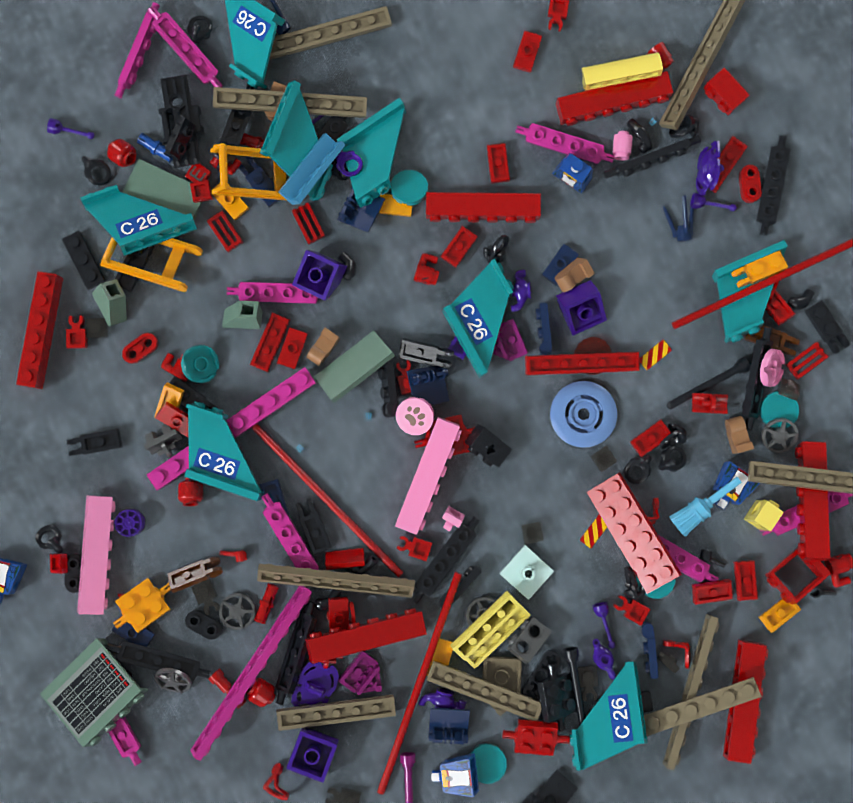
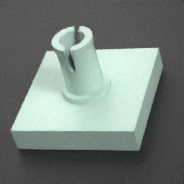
M524 545L499 574L529 600L554 571Z

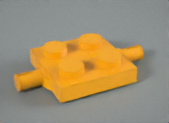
M147 578L117 599L115 602L121 609L123 616L113 622L115 627L118 629L128 622L139 633L171 609L164 598V595L170 591L169 582L158 589Z

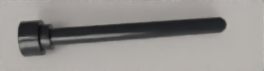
M745 357L740 358L734 364V367L668 402L667 408L673 409L691 399L692 393H702L737 373L745 374L749 372V361Z
M571 646L563 649V655L566 661L569 662L580 726L586 716L577 668L579 649L576 646Z

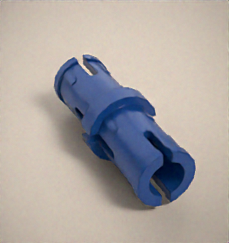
M144 133L140 134L139 138L141 140L137 139L139 145L150 150L153 155H159L169 163L173 161V157L165 154L166 150L162 142L159 140L155 141Z

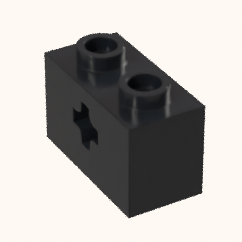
M479 424L476 425L464 442L469 446L468 450L475 456L480 454L483 457L482 461L490 467L495 465L499 468L513 450Z

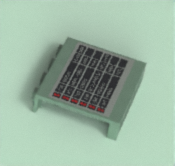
M96 638L40 693L82 747H94L102 740L101 736L105 732H110L116 726L115 722L119 718L122 719L131 711L130 708L134 704L141 702L145 697L144 694L148 691L147 688H140L110 651L106 649L108 642L105 638Z

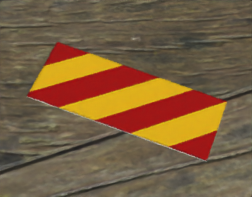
M663 339L640 357L639 362L647 371L671 352L672 349Z
M600 514L580 538V541L590 549L607 528Z

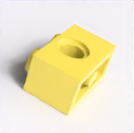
M756 500L744 517V520L759 530L771 532L784 512L779 509L780 505L772 500Z

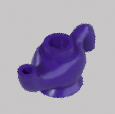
M526 270L516 271L514 275L516 283L513 286L512 297H516L517 304L511 305L512 312L519 311L528 298L532 299L531 281L527 282L524 280Z
M593 639V661L600 669L607 671L608 677L614 680L617 675L613 670L614 658L611 651L602 646L598 639Z
M436 688L437 692L423 695L418 703L421 706H425V703L430 701L435 705V708L465 709L467 702L463 700L456 702L453 698L454 692L445 688Z

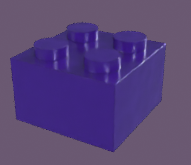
M307 727L302 728L286 769L324 783L339 739Z

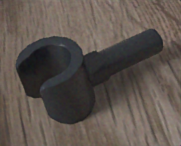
M701 550V560L714 563L722 568L726 566L725 563L712 558V551Z
M816 586L815 588L818 590V593L810 596L813 598H819L821 595L836 596L837 592L820 589Z

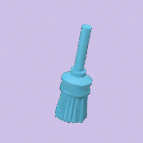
M735 477L708 499L706 497L704 499L695 497L693 501L688 502V506L670 515L669 518L682 535L686 537L701 521L704 522L705 519L711 517L710 509L713 508V504L741 484V480Z

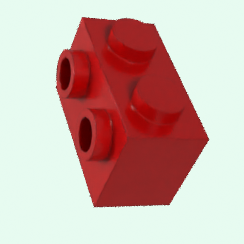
M725 67L711 78L703 88L707 97L713 99L718 104L719 110L728 116L750 96Z

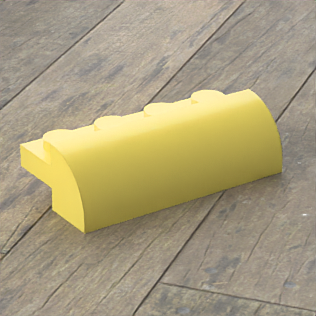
M657 52L581 68L583 89L586 91L661 76L663 66L660 54Z
M506 591L450 646L464 661H467L475 669L531 614L509 591Z

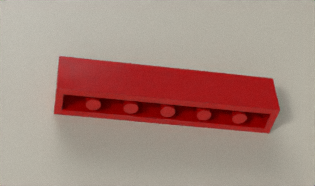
M668 71L662 72L661 76L559 97L556 101V108L561 125L567 124V126H571L581 120L591 121L597 116L603 115V117H608L617 111L624 113L632 110L633 107L645 108L654 102H658V104L667 102L673 94V89Z
M426 192V219H430L431 222L449 219V222L468 220V222L475 223L479 222V220H487L489 223H496L498 220H506L507 223H515L517 220H525V223H535L541 216V193Z
M37 271L16 385L43 390L64 280L63 277L57 274Z
M802 441L796 447L795 457L798 458L799 467L827 470L826 442ZM796 487V495L799 496L797 515L800 516V523L797 525V533L800 535L798 554L801 555V560L826 561L830 559L828 491Z
M410 608L404 610V614L397 615L396 612L385 615L386 618L380 620L378 617L367 619L365 624L360 625L359 622L348 624V628L345 629L334 627L329 629V633L322 634L321 631L311 633L309 638H305L309 660L312 664L427 635L422 611Z
M738 640L732 684L754 677L762 697L729 708L723 756L728 761L751 764L752 758L754 759L755 757L754 740L758 737L756 725L757 719L761 715L759 702L763 698V688L761 686L762 680L766 676L764 663L768 659L767 646L762 643Z

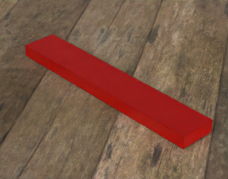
M639 352L525 356V375L640 371Z

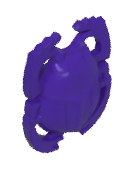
M719 141L711 142V149L707 151L709 147L706 146L699 154L696 189L702 196L706 195L708 188L710 190L715 188L720 173L724 171V166L720 164V159H718L720 157Z
M308 662L299 676L298 684L302 686L296 685L291 703L295 707L300 706L298 704L302 705L304 703L313 705L320 701L328 703L329 699L325 698V695L330 697L338 684L339 675L335 666L331 665L328 669H323L321 662L315 664ZM315 666L314 669H311L310 671L307 672L306 675H304V673H305L309 668ZM330 674H332L334 677V684L332 687V680ZM298 692H301V701L297 699Z

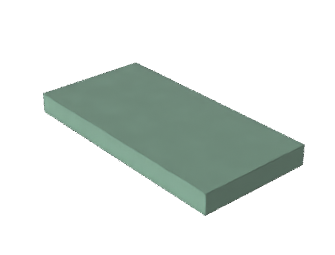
M138 159L122 192L185 215L191 213L194 220L203 203L193 202L190 182L141 159Z
M373 330L315 375L314 378L331 401L335 403L395 355Z

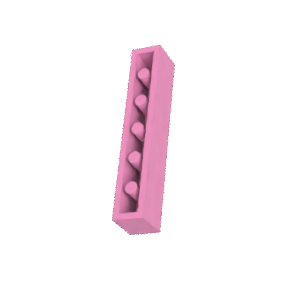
M441 417L437 418L395 527L416 535L418 530H423L426 520L423 519L426 512L429 513L432 508L433 502L430 500L433 494L437 495L440 487L438 480L440 476L444 477L447 466H445L447 458L451 460L455 450L452 448L454 440L458 442L462 431L459 430V424Z
M86 495L77 606L78 614L103 615L104 610H107L108 598H105V590L109 589V578H106L107 570L110 571L111 559H108V551H112V539L109 538L110 532H113L114 520H111V512H115V501H112L113 497Z

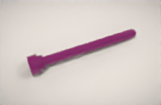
M414 752L400 753V763L404 767L405 803H413L412 767L416 762V754Z

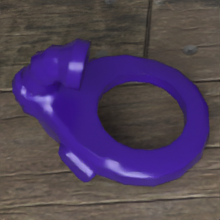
M340 151L335 158L338 171L345 176H356L362 170V159L354 151ZM348 160H356L359 164L357 170L347 172L344 169L347 166L346 162Z

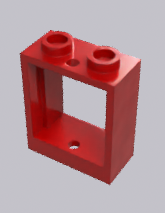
M798 547L765 574L767 582L773 588H777L781 592V598L791 605L798 603L831 574L821 561L802 560L817 577L794 596L775 573L796 555L801 559V555L798 554Z

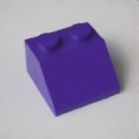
M306 250L292 285L326 301L341 283L347 266L316 251Z
M591 280L567 292L556 295L560 311L572 336L607 321L600 291Z

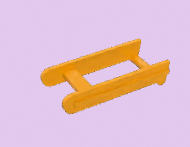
M221 143L213 145V148L210 149V153H219L220 187L212 190V194L286 200L278 193L286 183V173L273 161L275 191L228 187L227 154L271 158L260 154L261 149L231 146Z
M111 237L100 266L186 292L188 286L183 282L174 280V276L185 252L201 256L203 250L196 245L174 238L158 243L173 248L162 275H158L110 260L118 244Z

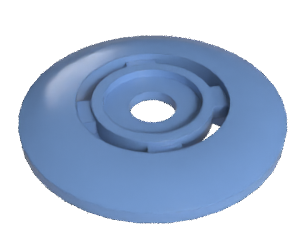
M577 381L562 388L554 397L550 409V420L554 431L564 442L575 447H592L605 441L612 433L617 421V408L614 399L605 388L594 382ZM573 400L574 403L569 408L568 417H565L566 407ZM582 408L589 411V417L586 420H581L578 417V411ZM601 411L602 419L600 425L595 429L594 425L598 422L599 412Z

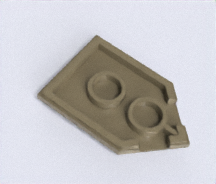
M488 656L483 661L482 679L521 694L522 661L517 657ZM491 705L499 716L506 712V710Z

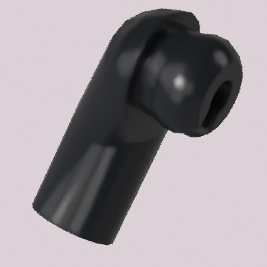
M334 159L331 163L333 165L331 169L332 175L339 180H347L349 176H345L338 171L336 167L337 160Z
M344 251L338 259L347 266L343 278L351 280L356 275V263Z
M806 289L802 297H790L787 304L795 310L806 308L815 292Z
M370 555L365 560V566L351 567V573L360 575L366 573L378 562V558L375 555Z
M332 589L328 598L340 597L342 592ZM328 598L316 599L314 602L316 603L315 607L319 611L328 610Z

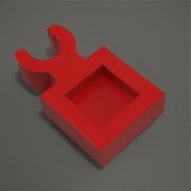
M550 0L547 17H552V19L549 21L548 30H551L553 24H557L559 26L558 32H561L563 27L561 19L566 20L569 0Z
M79 315L78 323L74 322V316H69L68 322L72 329H66V348H88L87 329H82L85 323L84 316Z
M406 360L407 367L405 369L400 367L399 362L396 364L398 371L402 373L401 376H397L402 395L411 393L406 372L411 368L409 360Z
M400 536L399 539L404 540L406 545L404 547L397 546L398 550L404 551L408 549L410 550L408 556L427 562L432 542L414 537L413 542H411L406 536Z
M618 595V598L623 600V604L621 606L613 604V607L619 611L625 610L624 617L642 626L650 609L633 599L629 604L624 596Z

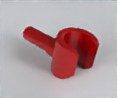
M220 550L219 555L235 556L236 562L247 560V554L244 550L235 552Z

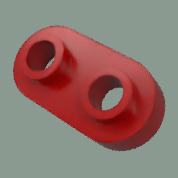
M751 164L744 166L739 172L741 198L746 203H754L761 197L762 193L759 169ZM751 171L753 176H749L747 172ZM749 190H754L755 195H751Z
M151 333L140 335L124 347L122 351L123 359L130 364L140 362L157 349V337ZM151 340V346L147 347L146 342ZM133 351L136 352V356L134 358L131 357V353Z

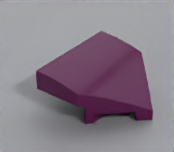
M514 319L501 323L493 350L494 355L509 361L529 354Z
M366 651L359 652L338 679L342 685L353 693H357V695L365 692L382 691L378 661Z

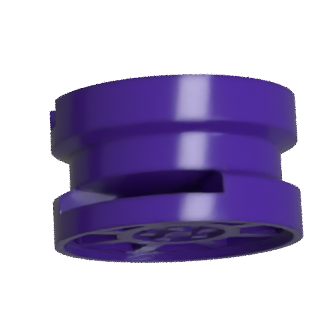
M135 509L123 510L115 518L117 532L125 537L138 535L145 527L144 515Z

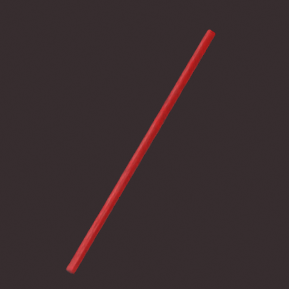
M853 238L671 323L672 327L677 329L843 252L853 247Z
M258 424L252 427L253 431L398 578L404 573Z
M454 573L377 790L378 794H385L461 580V573Z

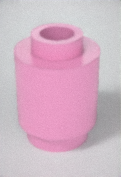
M619 131L618 134L614 135L612 154L616 160H629V156L632 154L633 136L628 131Z

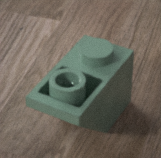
M114 279L99 284L92 292V295L108 326L125 322L127 320L126 297L118 280Z
M238 301L226 308L222 327L260 329L263 311L259 301Z

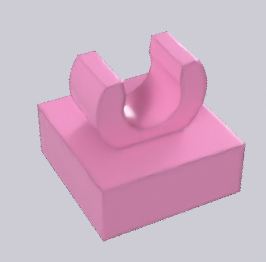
M448 506L442 517L446 520L443 528L448 531L451 530L453 525L459 528L465 515Z

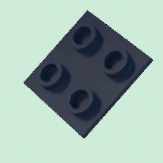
M352 187V191L349 197L346 198L347 201L344 202V207L339 212L337 220L369 233L385 198L378 196L371 204L360 208Z
M429 366L406 371L412 397L423 398L431 405L450 401L445 378L448 376L447 369L440 366Z
M431 708L428 741L442 743L444 740V744H446V740H450V744H452V740H454V744L464 745V743H468L470 710Z

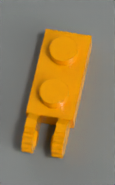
M779 250L736 269L731 275L732 277H738L744 273L747 274V278L736 283L738 288L784 271L788 268V265Z

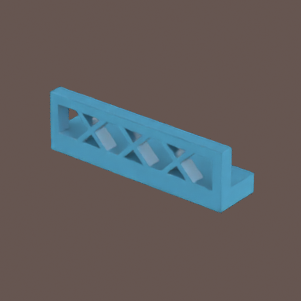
M324 133L278 193L292 205L300 204L345 144L342 141L335 142L329 135Z

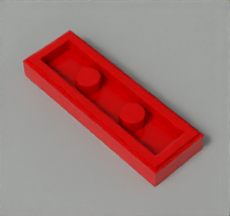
M734 136L730 138L718 158L720 159V164L724 166V171L720 173L717 185L711 190L714 193L717 192L748 147Z
M272 312L251 360V366L269 372L290 319Z

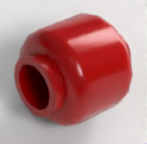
M116 139L109 144L107 155L118 166L127 167L135 162L136 149L125 140Z
M185 478V481L178 484V500L183 503V506H197L203 500L202 482Z
M256 678L254 685L247 690L246 696L253 704L265 707L274 701L275 688L273 684L263 678Z

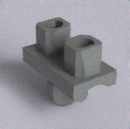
M166 424L161 427L164 435L158 437L155 432L145 435V449L149 450L152 455L158 453L159 456L166 454L167 457L173 456L171 450L177 447L175 443L183 439L176 429Z

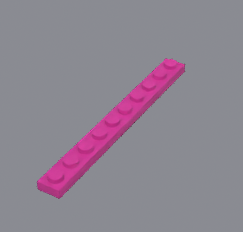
M304 367L227 419L226 422L234 437L237 438L314 386L316 381L308 369ZM189 446L146 474L156 491H159L184 474L186 469H189Z
M299 586L196 740L190 750L195 759L201 761L209 753L212 743L221 735L223 726L231 720L233 711L237 705L243 702L247 690L254 685L256 676L266 667L268 658L276 652L280 640L287 635L289 626L299 617L303 605L309 602L312 591L308 587Z

